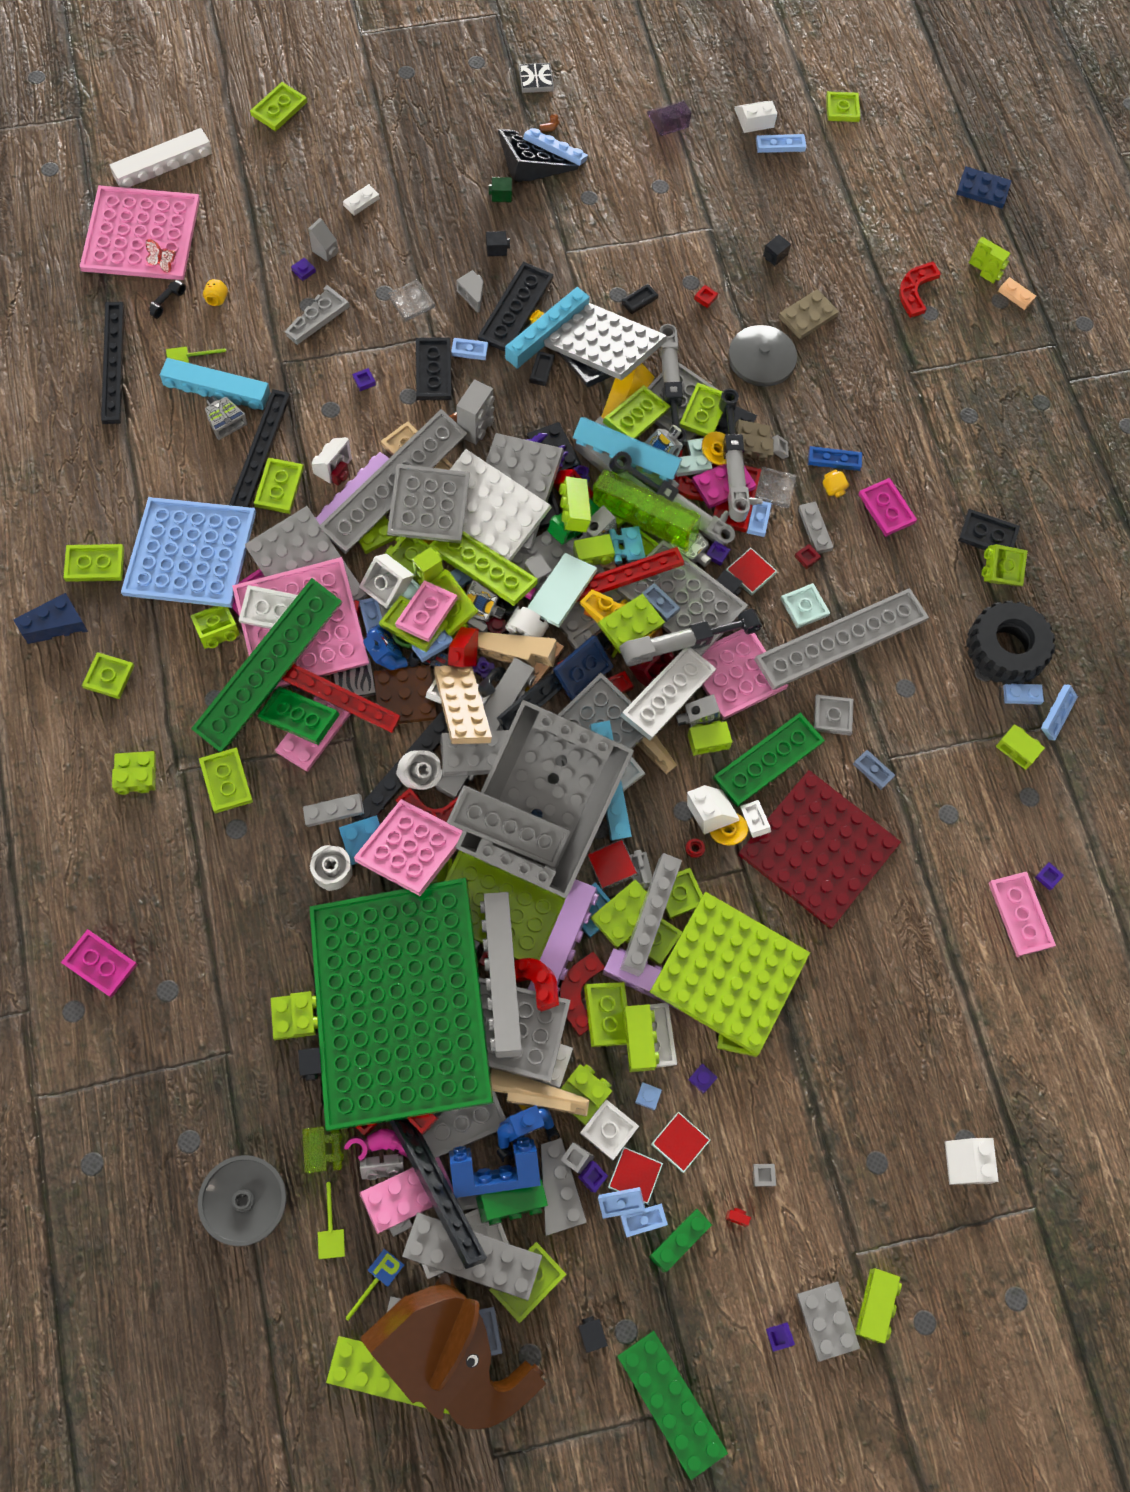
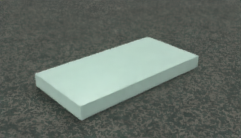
M565 553L527 608L541 616L540 619L560 627L596 574L597 567Z

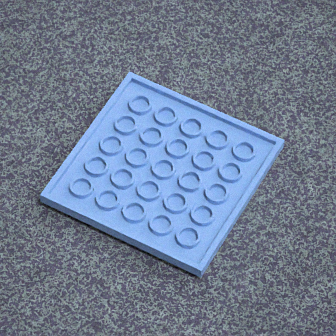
M148 497L122 586V595L232 608L235 598L232 585H236L239 582L247 551L244 544L249 542L256 516L255 508Z

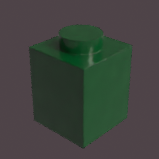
M492 177V184H489V195H492V202H512V177Z

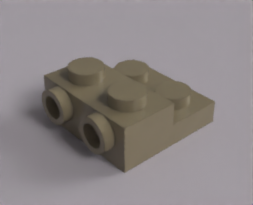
M743 420L736 422V435H743V458H754L762 462L768 461L773 456V439H770V426Z

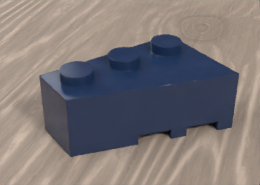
M66 593L13 619L28 644L50 640L52 637L64 635V637L70 636V633L88 632Z

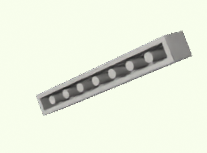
M517 658L513 659L484 706L490 731H504L497 717L524 695L527 686H531L536 678L535 668ZM442 775L440 781L435 785L436 790L454 800L459 796L463 786H466L469 780L473 781L476 775Z
M508 892L484 894V901H480L481 913H485V920H482V932H486L487 939H483L484 952L488 951V958H484L485 971H489L490 977L486 978V990H491V998H487L488 1011L492 1010L493 1017L489 1018V1030L494 1031V1038H490L491 1051H495L496 1058L521 1056L522 1049Z

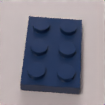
M965 166L956 195L1003 209L1012 180Z
M591 636L557 665L553 671L570 700H573L600 673L605 675L614 666L598 638Z

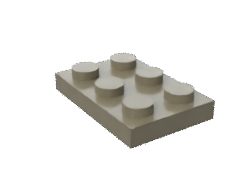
M817 289L780 312L778 317L801 340L837 317L839 311Z

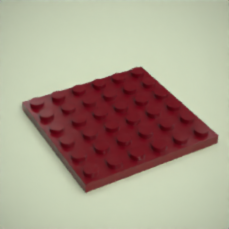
M808 770L768 817L767 821L771 832L751 838L738 855L828 928L832 929L901 841Z

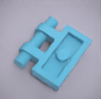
M639 526L621 528V535H617L615 529L609 530L615 551V564H621L622 558H626L627 564L646 558ZM620 543H623L624 550L619 549Z

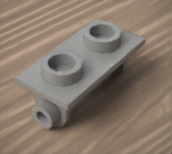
M636 850L634 854L629 855L637 872L632 875L633 881L636 879L645 891H648L652 874L647 853Z
M384 1155V1163H380L379 1156L365 1157L364 1160L360 1161L362 1180H375L380 1177L392 1178L404 1172L403 1155Z

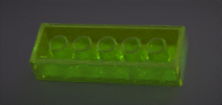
M605 469L593 484V502L600 508L604 505L614 516L634 526H639V528L687 552L697 539L701 515L697 512L688 510L679 503L672 502L662 495L649 491L646 487L634 484L631 480L624 479L615 472Z

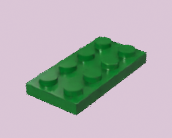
M279 686L257 717L263 722L319 745L340 714L333 708Z

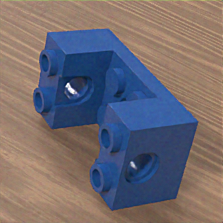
M522 1137L513 1142L515 1167L504 1165L496 1170L483 1168L473 1173L471 1149L465 1146L453 1148V1150L449 1151L454 1196L459 1198L541 1186L534 1139Z

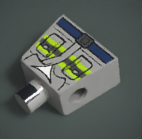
M211 396L207 399L206 403L209 406L205 408V412L218 440L247 425L245 414L227 397L217 400L215 396Z
M714 694L686 704V712L675 715L678 726L689 723L690 728L697 724L704 726L714 721H720V711Z

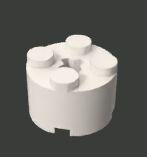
M517 606L505 627L509 631V635L543 637L549 624L546 620L544 622L539 620L541 616L526 607H522L520 610L519 606Z
M410 751L400 759L396 774L402 784L408 788L415 790L429 789L437 785L441 779V762L430 751Z
M325 845L314 852L310 863V870L315 882L320 887L328 891L336 890L345 886L352 877L351 861L343 848Z

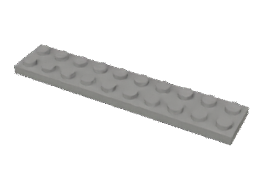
M440 409L318 528L346 554L390 511L396 465L403 464L434 468L466 437L467 432Z
M909 588L757 655L754 660L772 690H775L927 621L929 617Z

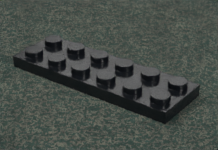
M523 261L479 333L478 341L488 342V345L505 352V346L524 329L529 317L552 282L554 274Z

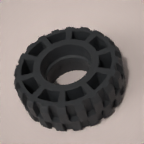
M1005 601L1003 604L997 602L991 607L985 608L969 629L966 646L969 648L967 651L970 659L972 658L974 667L978 668L983 676L991 678V681L996 683L1002 682L1003 685H1011L1012 683L1023 684L1024 682L1032 681L1049 664L1052 654L1055 652V644H1053L1055 642V635L1051 632L1052 627L1049 622H1046L1042 613L1039 614L1035 611V608L1032 606L1028 607L1025 603H1013V601ZM1006 632L1016 636L1022 642L1025 653L1013 654L1003 649L998 643L996 633Z

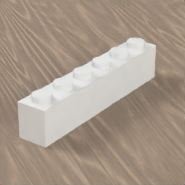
M199 128L109 165L119 187L129 188L212 154L210 141L203 130Z

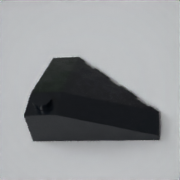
M498 129L508 170L515 181H531L578 170L579 166L524 140L519 135V132Z

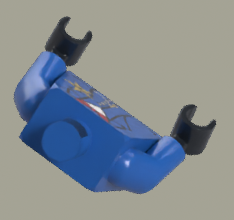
M379 624L370 628L366 635L367 638L363 640L373 660L389 670L407 667V665L416 667L420 662V659H415L417 657L415 652H412L409 658L406 659L390 632L380 627Z
M537 1105L502 1121L497 1132L498 1146L500 1148H498L496 1153L502 1162H504L506 1156L512 1159L513 1154L508 1148L509 1143L545 1128L544 1132L549 1142L553 1135H557L560 1138L550 1111L547 1108L538 1109Z

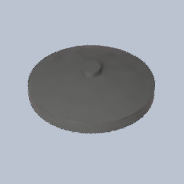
M757 325L743 329L733 338L728 358L732 370L743 381L755 386L768 387L780 384L790 377L797 362V350L792 340L782 331L770 326Z
M249 1155L231 1157L215 1166L204 1179L198 1196V1212L204 1228L216 1240L231 1246H249L267 1238L281 1222L287 1204L286 1187L279 1172L267 1161Z

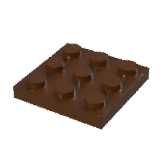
M430 665L373 671L377 704L400 715L401 718L398 724L429 721L436 718L435 701L426 698V692L432 685Z

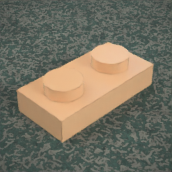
M1010 277L998 290V292L1024 310L1036 298V295Z

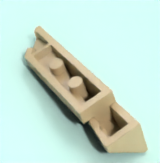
M479 632L478 649H480L479 654L484 657L512 663L513 659L517 658L533 668L536 662L553 667L555 663L556 639Z
M656 735L650 741L644 737L637 744L666 775L676 767L677 764Z
M493 1068L491 1070L492 1091L508 1094V1103L531 1107L537 1105L538 1108L587 1116L588 1098L521 1075Z

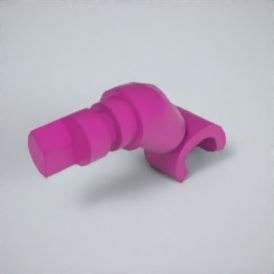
M380 1129L368 1135L366 1140L359 1136L352 1137L344 1147V1149L349 1150L353 1143L360 1144L363 1151L358 1156L359 1161L365 1158L367 1151L370 1149L372 1152L382 1149H390L392 1151L396 1149L399 1154L407 1157L395 1131L390 1129Z

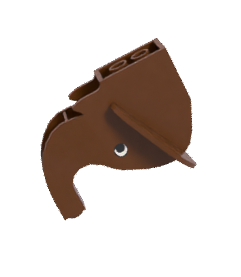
M446 1272L438 1279L434 1286L402 1298L360 1337L370 1354L412 1403L421 1402L434 1417L440 1420L443 1419L444 1409H446L455 1422L466 1429H484L501 1423L521 1409L546 1385L541 1378L543 1372L535 1363L531 1366L526 1360L501 1381L490 1380L491 1350L486 1327L479 1314V1302L474 1299H467L455 1287L452 1275Z

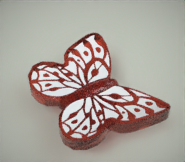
M147 239L146 250L150 253L146 257L147 263L153 266L160 265L164 272L169 273L172 269L171 263L175 259L176 252L166 248L161 249L157 242Z

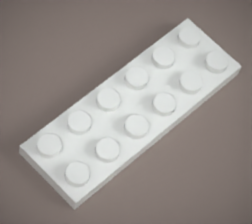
M691 647L684 648L622 712L620 717L650 741L715 672L716 668Z

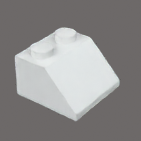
M773 101L740 105L734 108L744 133L774 128L777 111Z
M346 437L333 438L330 443H327L319 456H316L312 461L313 474L331 484V472L342 460L348 464L352 459L349 439Z
M388 554L375 556L359 588L388 609L407 590L414 574Z
M704 785L687 792V806L704 834L739 821L738 815L723 790Z
M993 1138L945 1141L949 1185L992 1184L999 1182Z

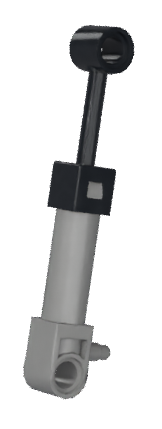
M664 324L660 328V333L666 335L667 341L659 347L664 383L663 399L671 406L672 426L675 425L682 431L677 439L682 443L683 447L681 450H683L687 433L683 428L679 427L678 406L682 405L683 390L679 376L677 330L671 324Z
M729 388L722 392L719 401V409L727 414L729 434L725 435L723 441L724 459H726L729 484V515L732 520L742 522L748 515L750 505L762 504L763 500L761 498H749L743 462V435H736L733 413L736 409L739 395L736 390Z
M618 452L610 460L609 467L613 473L621 474L628 472L654 491L651 497L653 501L663 508H670L701 530L700 534L713 543L717 541L722 545H726L734 539V529L725 523L728 519L729 511H724L720 518L715 515L713 517L680 495L678 493L679 490L666 480L657 485L631 466V456L626 452ZM617 460H621L623 462V466H620ZM721 532L725 534L726 539L722 538Z
M748 609L738 615L739 621L710 628L708 622L703 621L690 625L688 629L651 639L649 636L627 641L619 647V650L626 665L634 666L651 661L654 656L688 647L696 649L710 645L714 635L742 628L745 634H753L762 628V624L756 611Z

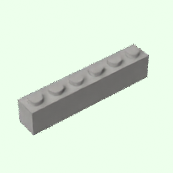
M665 853L659 858L620 967L621 970L638 977L643 973L682 860Z

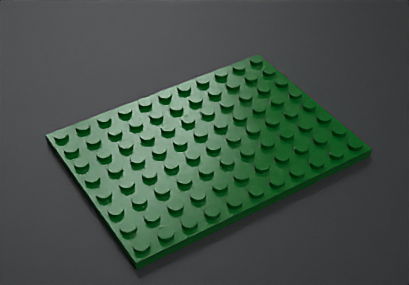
M467 878L429 884L421 896L407 889L310 906L326 1131L494 1103Z

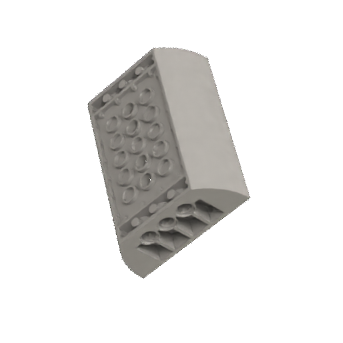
M522 700L481 793L528 813H531L534 809L541 810L543 819L571 831L555 867H551L464 830L455 848L561 897L567 898L634 750L537 705ZM557 756H566L567 764L564 766L557 765ZM556 773L559 776V781L556 784H550L547 780L549 774Z

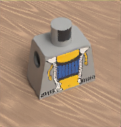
M675 425L669 431L658 429L644 443L678 457L683 445L677 440V437L682 431Z
M473 580L466 594L479 611L473 618L488 622L492 615L502 619L506 609L497 606L499 598Z

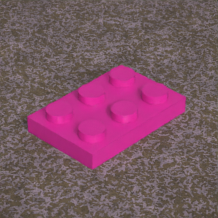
M727 464L717 466L692 477V482L708 509L728 501ZM744 466L746 487H748L750 492L756 488V484Z
M890 478L860 490L858 493L885 537L911 526L917 521Z
M88 929L61 962L110 998L113 997L138 965Z

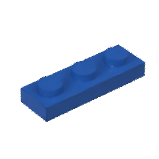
M810 446L808 465L860 471L862 468V452Z

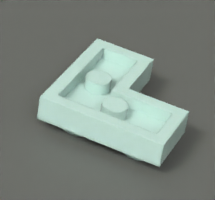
M704 438L687 440L689 456L679 457L682 458V462L677 471V477L700 474L712 469L711 462L704 456L702 451V440Z

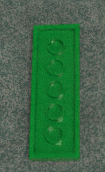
M800 712L714 775L713 779L735 806L739 807L822 745L825 740Z
M652 1331L617 1355L690 1480L728 1454L655 1331Z

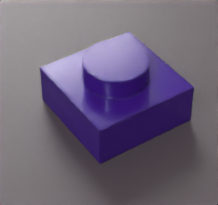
M305 258L291 266L292 272L302 281L316 272L315 267Z
M369 368L352 374L359 391L376 386V381Z
M714 541L706 555L711 558V561L721 566L731 549Z
M1048 862L1035 878L1048 890H1052L1064 874Z
M701 1064L688 1081L704 1094L718 1077L704 1064Z
M590 1161L578 1176L591 1192H596L608 1177L595 1161Z
M788 1322L766 1329L773 1352L795 1345Z

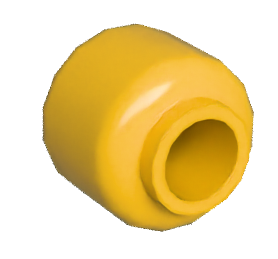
M215 279L209 280L203 290V297L211 306L222 305L228 294L227 286L222 281Z
M833 470L824 476L825 479L822 484L829 496H836L838 498L846 494L845 490L849 487V483L843 472Z

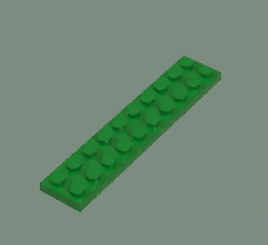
M311 578L191 729L219 752L225 751L343 602Z

